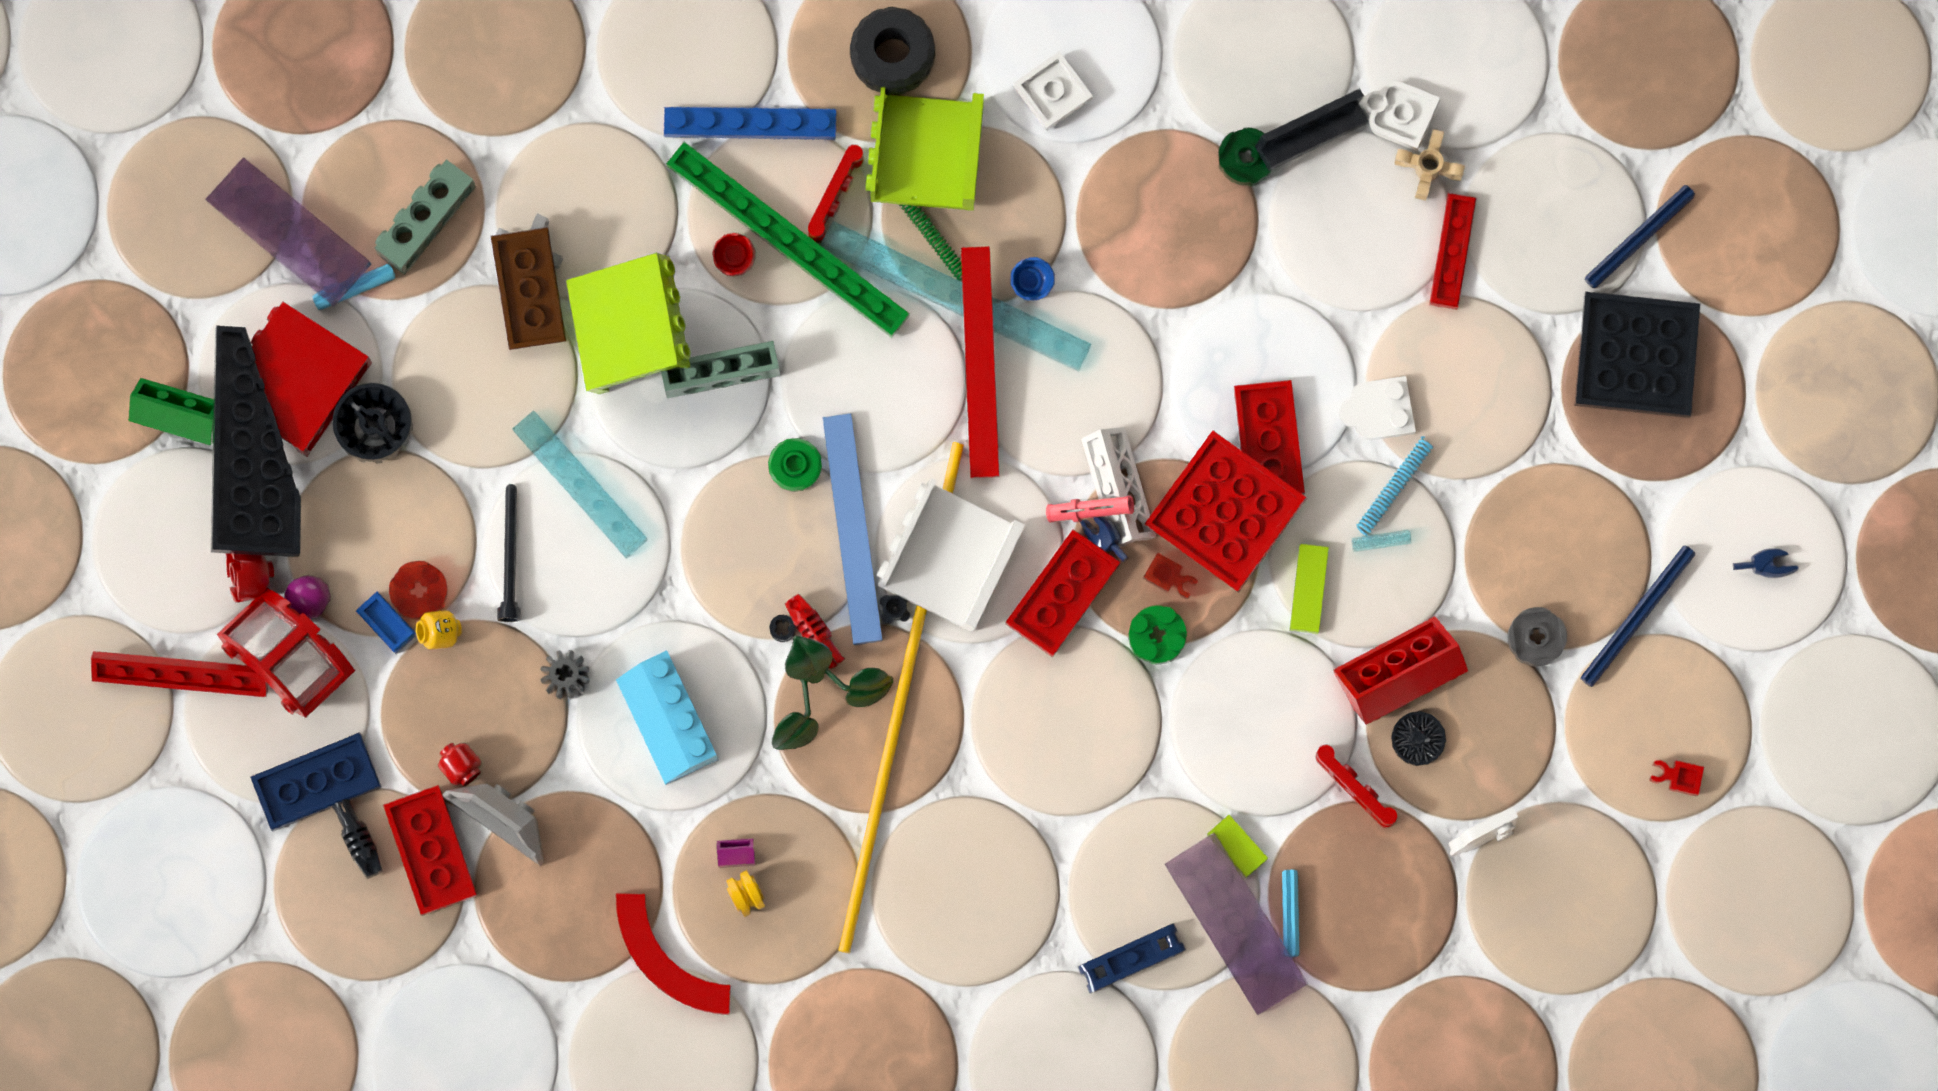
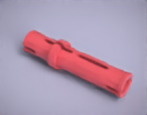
M1131 495L1088 501L1072 499L1070 503L1048 504L1046 516L1047 520L1052 523L1054 521L1066 520L1081 522L1084 518L1133 514L1134 501ZM1114 506L1113 508L1095 510L1096 507ZM1085 509V511L1067 513V510Z

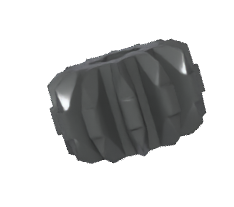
M561 650L556 653L558 660L555 661L551 656L546 658L551 667H541V672L548 675L540 680L542 684H550L546 689L548 694L557 690L556 697L561 700L564 692H567L571 700L574 699L572 690L576 689L580 694L584 692L579 683L589 684L590 679L583 676V674L588 673L590 669L589 666H581L584 662L582 656L577 657L573 661L574 652L572 650L568 651L566 658H564ZM568 669L572 677H566L565 681H562L558 674L559 672L564 673Z

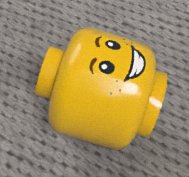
M448 610L424 613L421 620L416 624L418 641L430 650L453 647L457 642V638L462 633L460 621Z

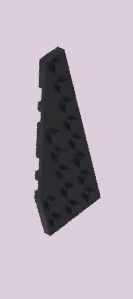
M216 325L210 553L299 557L301 496L292 476L293 471L290 463H288L281 434L271 404L268 402L265 393V385L255 362L256 358L246 327Z

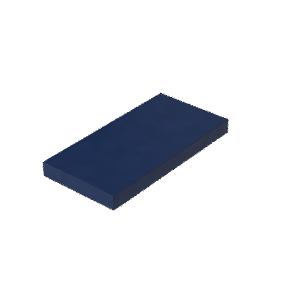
M360 732L250 777L272 832L330 809L337 802L342 804L344 799L352 800L382 787Z

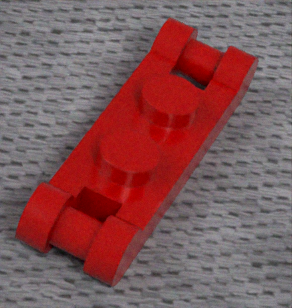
M854 144L847 148L808 224L809 237L817 243L824 241L826 236L825 225L829 217L834 218L840 208L841 202L838 199L842 191L847 193L854 179L851 176L853 170L861 167L864 162L863 150L859 145Z
M1327 744L1320 746L1315 755L1316 762L1381 827L1390 828L1393 826L1398 817L1396 810L1391 807L1385 808L1377 800L1379 795L1367 784L1363 786L1356 779L1358 774L1348 764L1342 766L1334 758L1335 752L1333 747Z

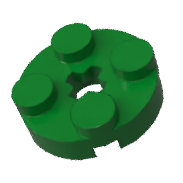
M1160 605L1150 606L1138 612L1132 619L1128 632L1129 645L1133 653L1140 659L1154 665L1166 664L1176 659L1184 648L1187 637L1186 626L1181 616L1171 607ZM1156 627L1160 631L1164 630L1166 635L1162 636V642L1159 643L1156 639H1150L1149 637L1153 633V628Z

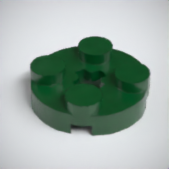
M1248 127L1243 128V130L1233 131L1222 140L1218 151V165L1220 171L1231 182L1243 186H1256L1272 172V170L1268 171L1255 148L1261 136L1265 134L1264 132ZM1247 150H1250L1254 161L1243 163L1239 153H1246Z

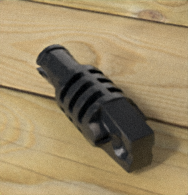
M350 799L342 800L346 812L343 811L340 802H337L332 808L335 810L343 827L341 836L353 861H355L366 879L379 875L383 871L377 847L366 824L358 820Z

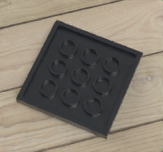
M1585 291L1574 406L1690 418L1701 303Z

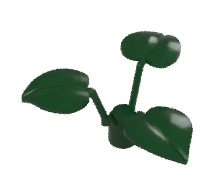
M794 636L791 650L785 661V671L790 678L800 680L802 683L805 713L803 715L799 712H792L779 722L771 741L773 749L789 750L800 748L810 743L817 735L819 729L818 722L814 718H809L811 716L808 682L812 684L818 683L826 674L842 690L848 691L845 700L849 705L853 707H867L878 702L887 694L894 678L882 669L865 668L853 675L849 683L850 685H846L829 670L828 666L832 662L833 655L826 645L810 638Z

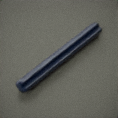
M1688 185L1681 187L1586 275V283L1593 289L1597 288L1694 198V191Z

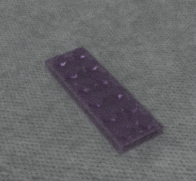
M244 157L205 199L209 205L333 307L372 265L367 258Z
M1212 833L1164 864L1257 1015H1260L1308 985L1307 980L1216 833Z

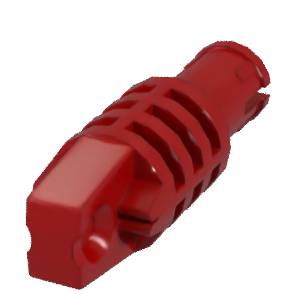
M797 594L789 599L785 606L802 637L819 641L831 650L834 659H832L831 664L828 666L830 670L838 666L837 663H842L845 658L830 639L832 633L818 612L801 594Z

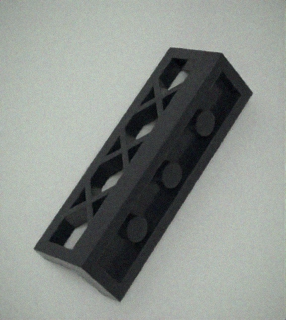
M1359 88L1263 134L1255 148L1268 171L1366 125L1368 119L1359 105L1364 97L1361 89Z

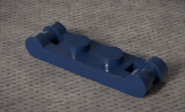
M1175 924L1165 926L1078 966L1080 974H1084L1088 982L1086 987L1089 993L1092 994L1186 951L1183 942L1180 943L1176 936L1178 931ZM1165 938L1169 948L1161 951L1157 941ZM1103 966L1107 976L1099 979L1095 969Z

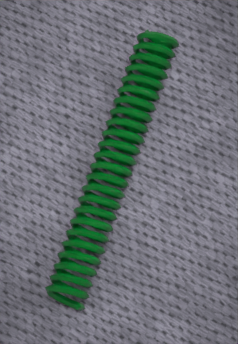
M899 204V206H902L904 213H907V217H910V220L913 221L912 223L918 228V231H921V235H924L923 238H926V242H929V245H932V249H935L934 252L937 253V256H940L943 263H946L945 266L948 267V270H951V274H954L956 281H962V278H960L962 276V272H960L962 266L959 267L962 263L961 261L958 262L960 257L956 258L958 254H954L955 250H952V247H948L949 243H946L947 240H943L944 236L939 237L941 233H937L938 229H935V225L931 226L933 222H929L930 218L924 215L925 211L920 212L922 208H918L919 206L908 205L905 207L906 205Z

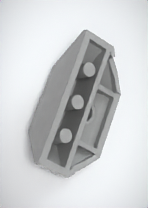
M488 784L447 790L442 795L451 804L540 866L543 864L544 858L538 821L532 815L535 810L522 801L517 805L508 799L511 794L503 787L496 784L493 788Z

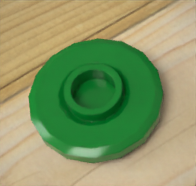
M800 438L786 439L778 443L771 451L768 460L769 474L774 483L784 490L791 492L804 491L813 486L819 479L822 470L821 456L817 448L807 440Z

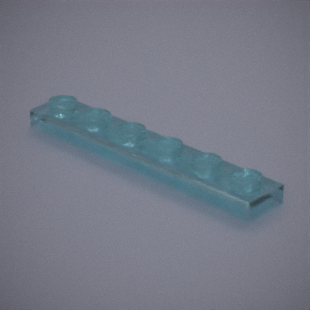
M534 410L512 428L517 437L625 559L648 540Z

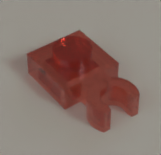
M1159 552L1143 576L1144 580L1166 593H1169L1173 586L1177 589L1179 596L1184 599H1189L1190 593L1184 591L1183 584L1191 583L1196 586L1198 580L1191 575H1180L1183 566Z

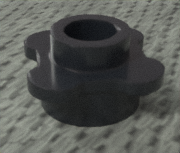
M898 595L882 596L880 604L883 606V622L890 624L895 620L908 621L910 618V612L907 611L908 600ZM897 606L898 610L893 611L892 607Z

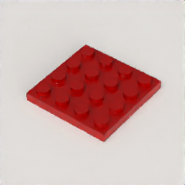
M1212 430L1147 519L1145 525L1239 593L1308 498Z

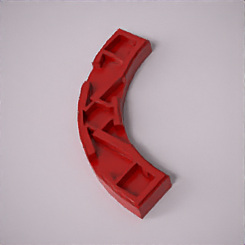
M616 893V912L622 938L631 957L643 974L659 990L686 1006L712 1014L730 1015L731 985L705 981L691 975L676 965L661 949L654 937L647 915L646 895Z

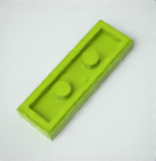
M1308 544L1299 545L1289 631L1319 633L1329 547Z

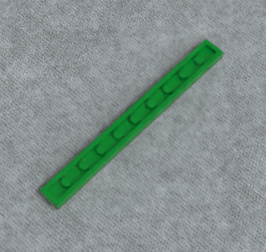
M683 142L666 163L668 168L891 338L909 318L910 313L687 143Z

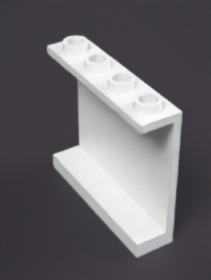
M931 478L927 485L921 483L914 497L919 501L914 510L909 508L903 519L902 524L906 528L902 536L898 534L895 536L889 550L893 551V555L889 562L883 561L876 575L881 578L878 586L972 632L987 606L1025 524L1017 520L1010 523L936 486L937 480Z

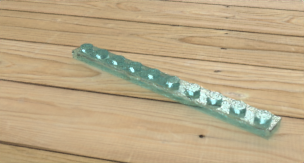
M832 222L820 245L828 252L964 317L962 282L837 222ZM992 297L994 332L1079 372L1091 348V343Z

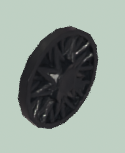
M1422 711L1410 712L1401 717L1394 725L1391 735L1392 748L1396 755L1407 764L1414 766L1428 765L1437 760L1444 750L1446 743L1445 730L1440 721L1433 715Z

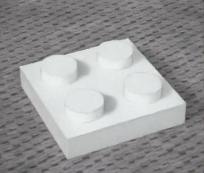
M1060 51L1013 83V87L1046 131L1093 99L1091 92Z

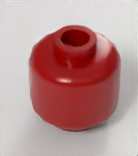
M451 742L440 751L439 754L442 757L438 762V768L451 784L467 786L481 774L480 766L482 761L467 743L455 745Z

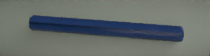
M1682 546L1585 670L1580 679L1590 687L1595 685L1695 557L1696 553L1690 547Z

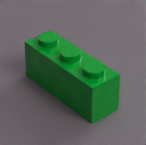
M140 378L130 394L128 421L211 446L213 442L214 399Z

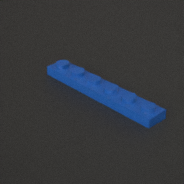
M664 107V138L836 140V109Z

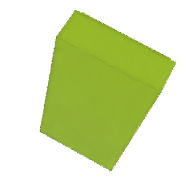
M1230 815L1226 816L1207 833V836L1245 878L1268 860V857Z

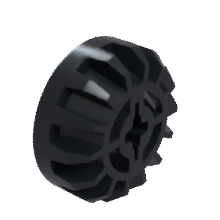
M366 383L352 388L339 400L333 414V431L340 446L348 455L363 463L368 461L378 464L390 457L395 458L398 456V452L408 445L410 433L413 431L412 413L405 399L393 388L379 383ZM372 408H382L386 412L382 414L379 410ZM390 415H392L395 422L393 435L388 430V423L386 421ZM365 417L370 421L378 422L382 432L377 428L370 427ZM357 418L359 419V426L364 433L360 439H358L355 432ZM367 438L372 440L381 439L385 444L369 446L364 444Z

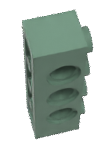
M447 159L442 165L437 164L429 175L431 179L424 187L419 186L411 197L413 201L406 209L402 208L398 211L393 219L395 223L388 231L384 230L375 241L377 254L404 275L476 188L474 180ZM440 188L449 190L447 196L442 199L434 197V193ZM422 210L431 212L430 217L425 221L416 219L417 214ZM404 232L413 234L412 239L407 243H400L398 241L399 236Z
M774 341L690 357L691 368L676 367L661 372L667 399L780 376Z

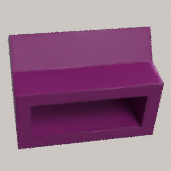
M754 839L717 841L718 867L756 866Z

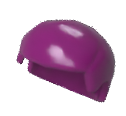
M305 575L294 579L288 585L284 598L291 603V609H295L299 614L304 613L312 620L323 614L326 606L331 601V594L328 585L320 577Z

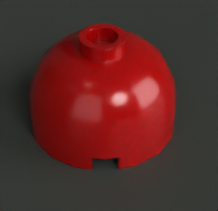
M226 553L227 578L230 577L232 585L235 586L229 587L234 602L240 603L254 600L266 591L269 586V578L274 577L272 560L267 561L265 555Z

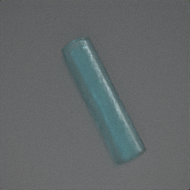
M1409 530L1351 538L1353 552L1411 544V535Z

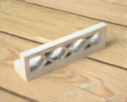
M1125 427L1100 429L1082 438L1098 499L1128 496V491L1134 495L1136 503L1133 514L1105 516L1117 527L1121 539L1118 546L1121 548L1134 541L1155 538L1156 533L1145 525V522L1150 517V513ZM1111 436H1117L1120 446L1119 450L1113 446ZM1120 463L1127 470V478L1121 473ZM1103 506L1101 509L1113 508L1114 506ZM1136 518L1142 523L1143 533H1138L1135 522Z

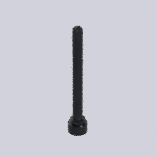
M508 484L505 488L503 601L500 602V607L497 608V620L501 622H518L521 620V608L518 607V602H515L517 487L514 484Z

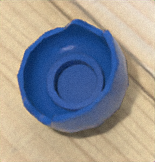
M1030 257L1019 261L1011 271V286L1015 294L1027 301L1045 298L1055 285V273L1048 262L1038 257Z

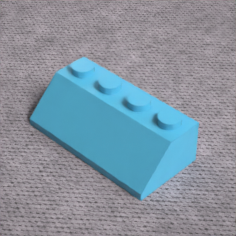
M667 650L639 663L616 679L665 785L718 760L717 754Z

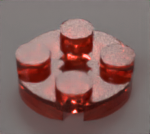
M411 561L402 565L391 579L389 596L394 607L404 617L421 620L424 613L444 609L448 598V584L443 573L435 566L425 561ZM416 583H420L422 587H427L423 597L417 598L416 594L411 595V590L415 589Z

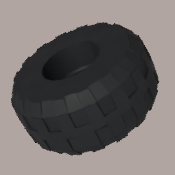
M896 7L877 9L864 17L854 30L850 43V59L857 77L868 88L881 92V87H883L887 95H900L916 89L929 76L935 60V42L933 34L925 21L912 11ZM897 39L904 42L910 51L902 61L888 63L877 56L875 53L876 48L886 40Z

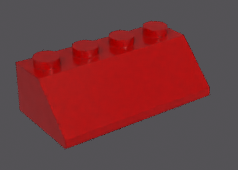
M1435 616L1333 669L1353 709L1365 725L1380 719L1382 716L1405 706L1407 703L1430 693L1437 687L1469 671L1459 644Z

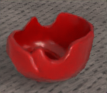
M734 232L723 235L716 241L712 251L715 267L727 276L744 275L752 268L756 260V250L749 238L740 233Z

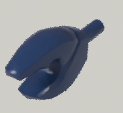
M1093 517L1099 526V532L1087 519L1080 522L1089 541L1106 552L1114 551L1122 562L1128 560V556L1118 546L1121 541L1117 527L1107 517Z
M1768 548L1752 555L1751 562L1733 563V570L1752 569L1754 574L1767 578L1788 576L1798 571L1799 567L1775 566L1773 563L1774 558L1789 555L1788 552L1776 548Z

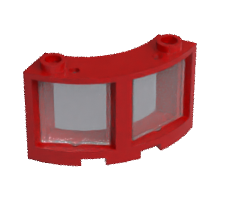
M267 588L264 593L255 598L231 620L217 636L223 643L221 646L222 650L230 658H238L255 671L282 699L280 703L288 713L292 715L296 713L307 718L356 670L334 643L330 644L326 638L317 634L321 629L304 613L299 614L295 609H291V603Z

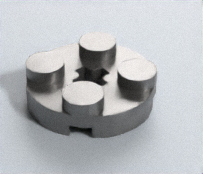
M1542 607L1528 608L1512 621L1508 630V645L1519 662L1535 667L1545 666L1561 655L1567 643V630L1564 622L1551 613L1550 610ZM1538 629L1540 634L1545 635V639H1542L1539 645L1529 638V636L1533 635V630Z

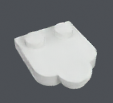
M1391 81L1385 84L1381 91H1371L1366 94L1362 101V109L1369 117L1370 129L1374 134L1418 152L1438 108L1440 97L1399 81Z
M1406 376L1357 384L1352 390L1350 399L1344 401L1339 409L1341 421L1346 426L1355 427L1358 436L1367 441L1415 434Z
M1511 807L1463 832L1458 838L1448 844L1451 849L1450 855L1453 857L1463 852H1469L1495 838L1499 842L1510 837L1518 820L1514 808Z

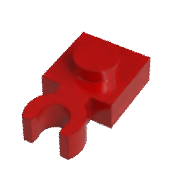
M1655 760L1652 766L1661 768L1663 774L1660 777L1651 775L1649 781L1655 784L1668 781L1670 782L1668 788L1670 791L1696 797L1699 795L1704 772L1703 766L1675 760L1673 768H1670L1662 760Z

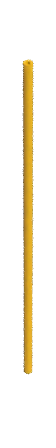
M957 442L952 444L942 488L952 494L964 444ZM918 605L915 608L839 946V951L850 954L926 617L927 610Z

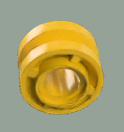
M747 870L740 873V880L738 881L733 877L726 880L729 886L726 889L737 911H741L744 917L751 914V907L753 906L758 910L765 907L762 901L765 898L754 876H750Z

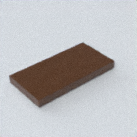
M542 227L491 235L509 350L566 342L549 228Z

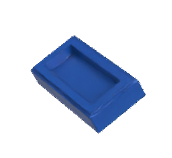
M378 591L356 610L395 654L416 636L414 630Z

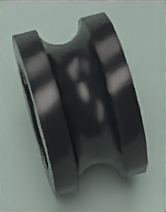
M787 615L774 617L769 625L772 638L781 643L790 641L796 632L792 618ZM781 621L783 625L785 622L790 624L788 626L789 633L783 636V633L780 635L775 633L778 630L776 624Z

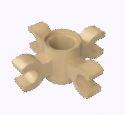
M1433 129L1428 149L1421 152L1420 155L1404 149H1398L1394 164L1401 167L1414 168L1417 176L1420 178L1415 195L1416 199L1426 201L1431 181L1435 180L1439 175L1455 181H1461L1465 166L1444 162L1443 156L1439 152L1444 135L1443 131ZM1432 160L1437 168L1435 170H1427L1423 167L1422 162Z

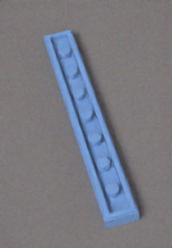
M851 413L822 417L853 645L882 642Z

